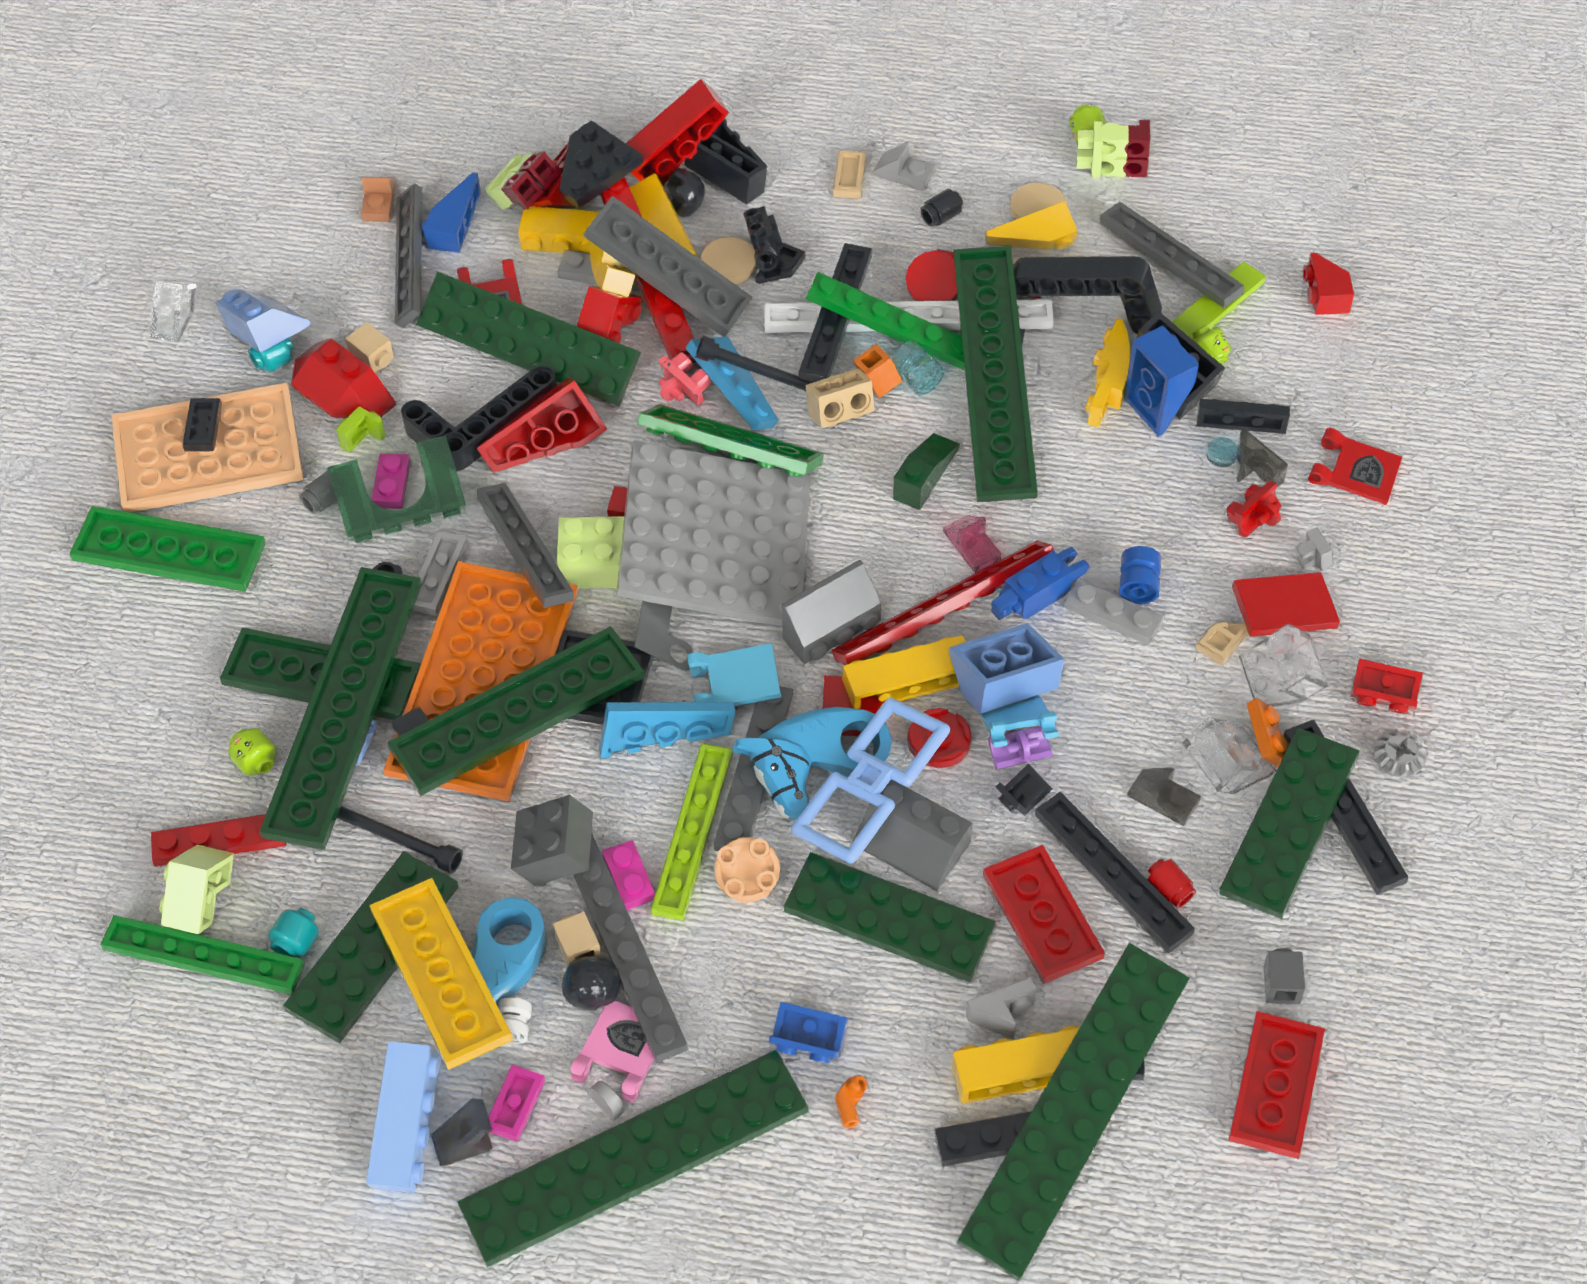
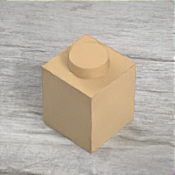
M368 322L345 338L348 351L370 366L375 373L381 368L386 367L394 359L390 339Z
M584 911L576 915L568 914L558 922L553 923L555 939L567 966L578 958L586 956L601 957L598 940Z

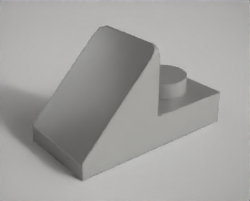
M909 142L883 153L873 171L874 176L925 190L934 174L935 164L909 157Z
M1031 978L968 1000L966 1008L968 1022L1008 1038H1014L1016 1025L1011 1013H1023L1031 1005H1034L1036 988Z

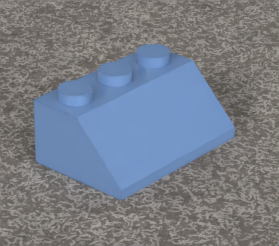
M243 289L230 290L223 294L222 299L215 302L229 332L259 352H263L311 326L308 319L277 300Z
M1028 623L949 648V655L962 696L980 714L1059 688L1064 658Z

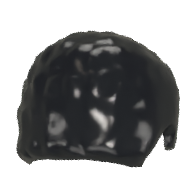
M679 167L673 171L667 183V189L673 197L671 202L677 215L681 217L690 216L702 204L705 197V186L700 177L693 172Z
M586 956L572 961L565 970L562 980V994L573 1007L596 1011L599 1007L613 1003L618 996L620 986L619 971L612 961L604 957Z

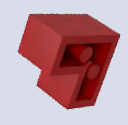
M589 286L577 327L620 343L622 325H633L634 321L640 316L642 297L632 293L629 294V297L601 290L599 286Z

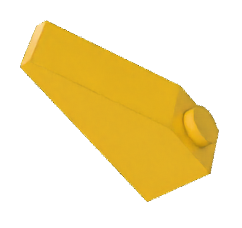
M1063 201L987 230L985 240L987 245L1045 250L1057 247L1058 250H1061L1074 243L1073 241L1077 238V229L1067 204Z

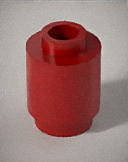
M1160 859L1148 870L1150 876L1147 880L1177 909L1188 903L1197 892L1193 887L1194 882L1173 859H1168L1167 861Z

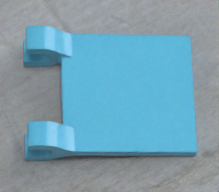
M772 643L712 655L700 652L687 654L692 677H701L709 672L712 694L693 695L694 702H733L734 706L781 697Z
M1039 695L982 714L978 712L990 733L994 748L1007 746V740L1004 735L1006 730L1040 725L1045 739L1058 737V731L1054 722L1057 721L1055 711L1049 712Z

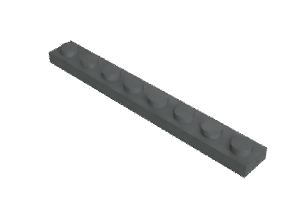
M591 832L589 870L574 874L573 876L609 958L619 971L620 983L655 1062L658 1063L688 1051V1044Z

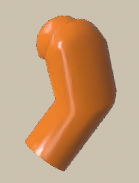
M854 1075L852 1078H848L835 1095V1103L844 1128H851L860 1123L855 1106L868 1087L866 1079L861 1075Z

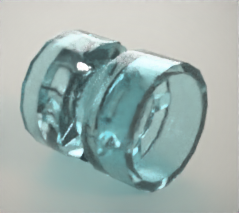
M916 341L904 343L891 357L901 379L905 381L906 385L916 395L928 394L936 388L943 378L944 368L933 357L929 356L928 352Z

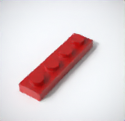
M266 814L151 832L152 862L155 867L167 865L169 861L196 845L239 854L286 846V843L261 837L259 831Z

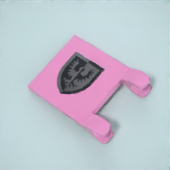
M614 1000L613 1003L604 1007L582 1051L571 1065V1072L573 1073L571 1079L578 1083H584L593 1062L624 1073L628 1076L621 1086L623 1092L622 1099L633 1103L638 1097L654 1057L631 1006Z

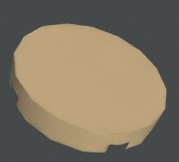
M1029 183L1023 185L1012 195L1010 201L1011 216L1014 219H1019L1065 201V197L1059 189L1049 184Z
M722 237L713 240L705 246L701 253V260L735 285L748 280L750 274L757 269L753 246L740 238Z

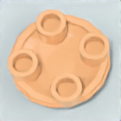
M753 837L738 838L727 843L726 846L719 850L714 864L715 879L719 888L729 898L739 902H756L767 897L776 887L780 876V862L775 851L765 840Z

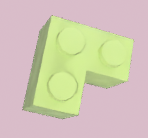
M196 845L169 861L164 870L166 890L159 907L160 913H162L161 925L195 934H200L210 927L213 923L216 893L230 885L234 853Z

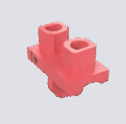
M683 352L671 360L665 355L658 360L659 364L664 368V377L659 381V384L662 386L660 396L665 401L673 399L681 401L685 394L699 406L704 401L702 392L711 384L707 373L699 368L690 377L687 376L686 373L693 368V364Z

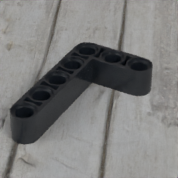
M1023 257L1016 260L1013 268L1016 295L1120 296L1130 328L1137 335L1139 329L1158 311L1162 312V305L1150 266L1147 261L1140 257Z
M543 365L533 368L456 427H453L424 402L410 400L401 408L405 432L447 469L461 471L481 457V454L476 449L477 446L557 386L555 372L552 368Z

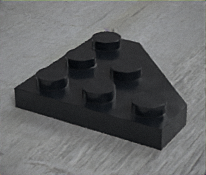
M592 120L569 137L560 184L562 197L578 209L582 208L644 163L642 154Z

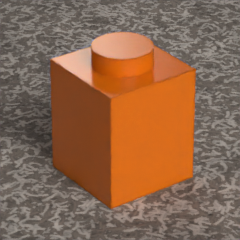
M877 344L853 360L856 369L859 368L872 380L873 393L878 398L902 382L892 359Z

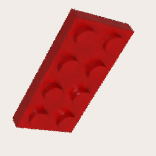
M1043 845L983 869V877L1043 984L1104 959L1105 952Z
M1256 1011L1228 1141L1299 1159L1325 1028Z

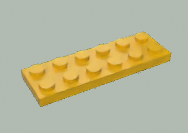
M432 878L369 905L448 1070L513 1040L512 1034Z

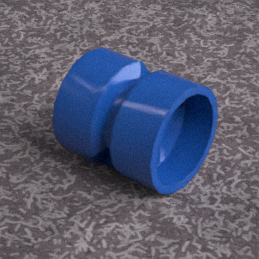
M1133 546L1126 549L1121 556L1119 595L1135 604H1148L1155 601L1159 597L1160 553L1147 546Z

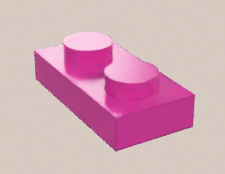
M379 454L371 499L373 508L403 509L411 464L409 454Z
M633 840L602 850L603 859L627 910L654 900L655 892Z
M512 1065L484 1125L485 1131L518 1142L545 1083L544 1075Z

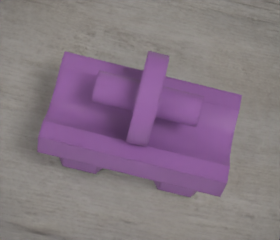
M1041 726L1004 734L1007 746L994 748L991 737L988 738L995 770L1053 756L1048 739H1045Z

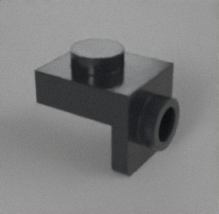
M1029 763L1009 783L1003 785L999 782L995 786L1002 794L998 798L1000 802L1011 813L1016 809L1024 816L1053 789Z

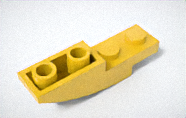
M1119 318L1116 319L1112 329L1107 328L1103 339V345L1105 346L1103 349L1097 350L1093 365L1097 366V381L1095 384V390L1097 391L1095 395H1089L1085 411L1089 412L1088 424L1096 427L1100 426L1108 406L1120 410L1124 399L1130 364V342L1125 324Z

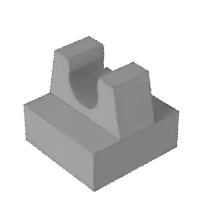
M1318 527L1307 531V541L1297 547V551L1300 554L1297 560L1302 568L1305 569L1318 564L1321 571L1333 566L1332 549Z

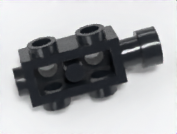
M765 206L748 209L743 213L755 250L754 260L756 266L761 271H771L777 266L778 258L781 257L778 246L783 245L773 214L768 216Z

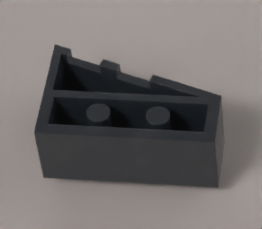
M726 119L720 123L707 140L699 142L697 152L691 159H685L684 166L746 205L765 192L767 165L750 146L746 147L740 141V135L737 131H731L727 126Z
M1158 311L1139 329L1136 338L1164 326L1170 334L1177 337L1180 345L1189 354H1192L1199 364L1195 385L1176 413L1180 421L1200 399H1203L1218 384L1225 367Z

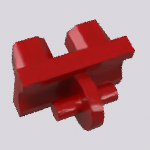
M1268 481L1263 487L1252 484L1246 490L1244 495L1246 502L1244 504L1233 501L1227 507L1228 520L1237 524L1240 536L1247 538L1256 528L1264 523L1269 526H1275L1281 520L1279 510L1282 506L1275 494L1277 483Z

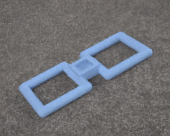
M894 698L886 699L848 750V757L859 764L849 777L838 772H833L829 775L792 825V833L847 863H854L895 807L892 799L880 793L890 780L903 786H910L949 734V725ZM892 713L933 732L905 771L864 751ZM837 787L878 807L849 848L808 827Z

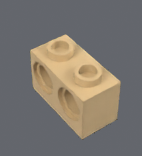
M859 368L806 385L809 416L821 428L833 427L839 422L860 418L864 414L874 411L872 380Z

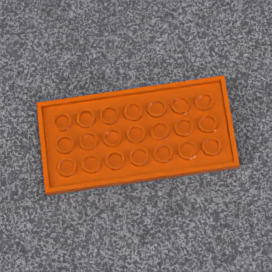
M458 561L403 715L420 706L427 718L431 720L556 655L563 631L567 628L578 594V585L569 583L573 590V601L544 608L523 574ZM530 739L439 787L510 802ZM390 752L383 769L385 776L410 781Z

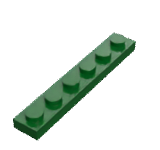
M817 272L806 300L964 370L960 335Z
M113 915L100 944L104 951L287 994H292L296 989L305 966L303 959L115 915Z

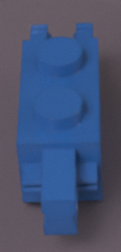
M1069 547L1058 554L1053 550L1006 579L1004 589L999 592V597L991 603V612L998 620L1014 612L1019 614L1022 619H1028L1064 597L1070 591L1072 582L1083 576L1090 566L1085 560L1076 562L1070 567L1068 566L1078 554L1073 547Z

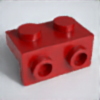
M1359 659L1350 697L1357 698L1356 703L1363 706L1376 707V703L1388 705V710L1391 712L1408 714V710L1414 711L1417 708V698L1423 672Z

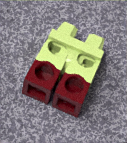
M1139 120L1138 125H1118L1116 123L1102 125V121H1094V130H1078V149L1092 150H1077V168L1092 169V177H1100V174L1115 177L1147 178L1150 150V120Z
M545 151L526 154L523 157L517 154L485 188V192L502 210L509 208L512 204H519L523 210H527L544 193L543 190H546L562 172Z

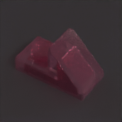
M968 515L943 527V532L973 572L977 573L1001 560L1002 554L985 533L986 519L984 517Z

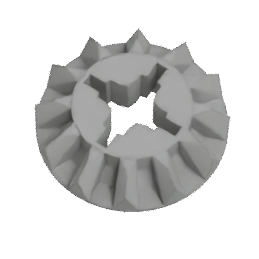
M1396 729L1392 733L1384 732L1381 738L1376 740L1373 753L1376 763L1382 770L1394 776L1407 777L1416 774L1423 768L1427 749L1423 748L1421 739L1412 737L1410 731L1405 734L1400 733ZM1404 746L1405 753L1396 760V750Z

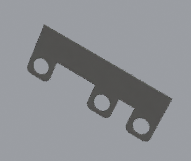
M642 601L634 647L681 670H689L688 658L685 662L679 663L672 658L670 648L674 644L681 645L687 654L693 653L692 647L688 643L668 634L672 606Z

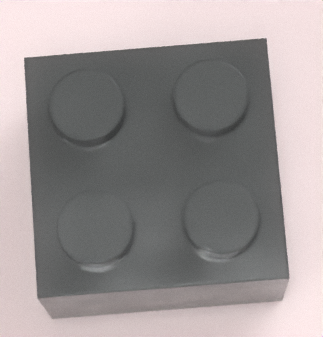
M571 795L516 811L511 870L534 886L589 870L593 812Z

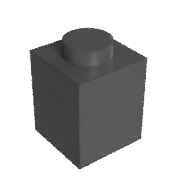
M1286 948L1268 951L1263 966L1266 1003L1300 1004L1305 991L1303 952H1293Z

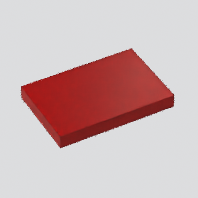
M1321 572L1234 580L1232 584L1235 598L1250 637L1337 629L1340 624L1338 614Z

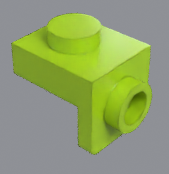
M360 406L348 418L343 419L336 429L340 447L349 453L368 434L381 441L386 437L382 418L373 411L368 412Z

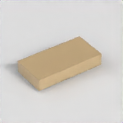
M838 150L833 197L861 199L866 152Z

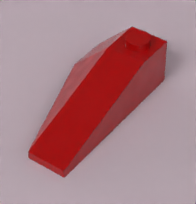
M567 378L482 442L476 449L494 473L541 457L555 455L568 449L582 447L606 431L607 428L575 380Z

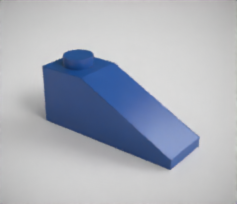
M472 172L430 210L428 219L423 221L421 227L427 249L460 253L481 194L478 173Z

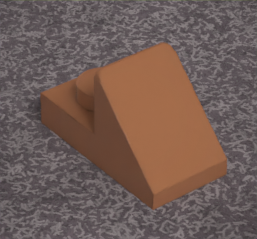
M362 177L361 181L364 190L361 211L362 221L390 222L396 177Z

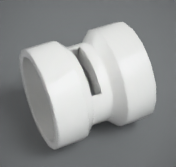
M520 998L501 999L498 1003V1008L513 1038L508 1043L520 1044L527 1041L529 1027L526 1025V1022L531 1018L532 1005Z

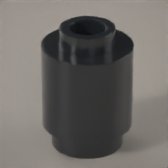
M945 189L925 201L924 206L920 208L921 216L930 227L934 225L940 226L962 212L963 200L958 192Z

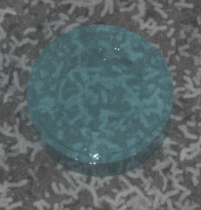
M1215 438L1208 445L1207 459L1217 467H1228L1236 461L1237 445L1228 438Z

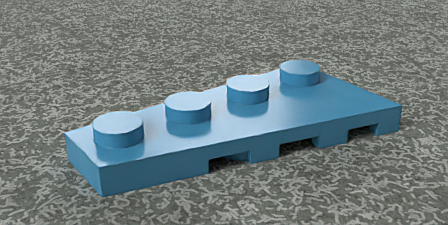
M728 336L712 338L715 339V343L719 344L720 348L738 354ZM691 339L686 346V350L752 429L756 431L773 428L778 422V418L748 370L718 359L706 362L695 358L701 339Z
M607 703L599 746L600 759L612 757L611 752L627 750V754L641 752L640 747L659 744L660 748L672 746V743L685 738L689 742L730 735L735 715L734 703Z

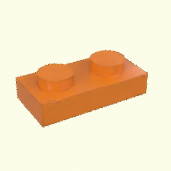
M1256 698L1246 703L1260 754L1264 760L1279 767L1288 749L1287 741L1281 734L1278 725L1280 716L1272 705H1268Z

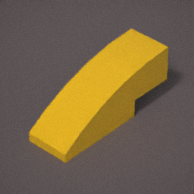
M590 242L591 267L597 285L601 290L629 297L635 274Z

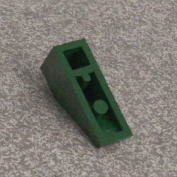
M935 433L931 434L906 457L895 474L893 480V500L920 510L960 448V443Z

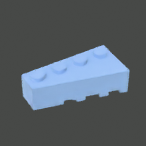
M388 1041L366 1182L373 1189L415 1193L416 1185L422 1182L424 1163L421 1160L423 1150L428 1145V1125L434 1106V1095L442 1060L430 1045Z

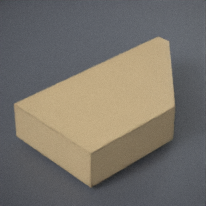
M1214 623L1197 642L1196 650L1222 666L1248 636L1245 623Z

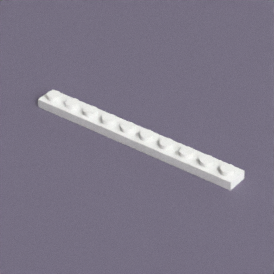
M1052 299L1017 300L1020 329H1053ZM958 301L886 302L946 330H960ZM765 303V333L813 332L822 306L815 303ZM851 319L846 329V332L875 331Z

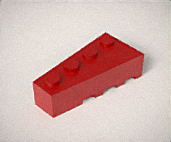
M702 79L697 81L626 142L627 145L642 154L644 163L630 172L639 181L656 173L664 186L670 179L673 171L686 158L691 159L696 154L699 142L707 140L729 114L717 93Z

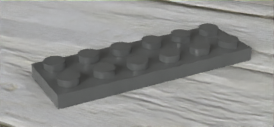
M613 196L583 234L593 244L723 337H726L753 298Z

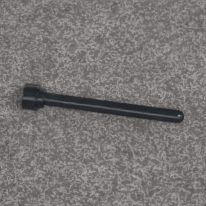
M704 335L696 351L695 358L707 362L708 360L714 361L718 359L806 391L807 384L813 383L799 379L797 375L719 347V344L715 343V339Z
M343 806L340 807L337 819L434 859L435 864H438V868L451 874L454 873L462 861L463 850L450 844L438 847Z

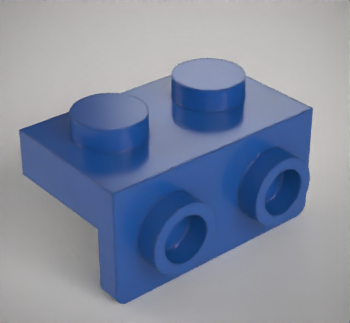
M780 1002L773 1035H770L769 1043L777 1044L775 1050L777 1052L796 1056L798 1049L810 1052L809 1059L829 1064L830 1058H840L848 1017Z

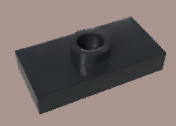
M190 398L182 444L184 451L215 450L222 408L220 398Z

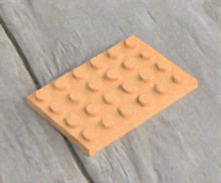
M288 382L205 397L220 398L222 403L214 451H184L182 444L190 400L111 415L123 511L137 512L304 480Z

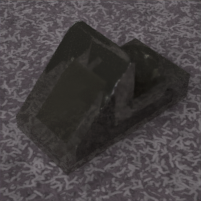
M1246 429L1240 431L1236 450L1237 482H1240L1254 471L1261 480L1277 483L1278 488L1284 483L1288 464Z
M1175 768L1143 769L1127 792V796L1185 826L1200 803L1201 796L1172 781Z
M470 1099L431 1134L440 1166H447L486 1153L492 1149L489 1133L493 1129L483 1099Z

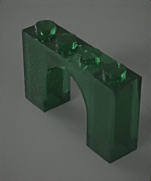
M446 435L416 443V450L426 485L421 498L414 505L403 510H388L373 502L366 491L357 459L327 467L348 541L355 540L356 544L372 540V534L384 531L385 535H392L403 531L402 526L414 523L415 527H420L432 523L431 518L443 515L444 519H449L461 515V510L466 508V502Z

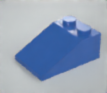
M1164 326L1134 339L1124 399L1158 437L1164 434L1195 385L1199 367L1196 358L1189 354L1180 345L1177 337L1170 334Z

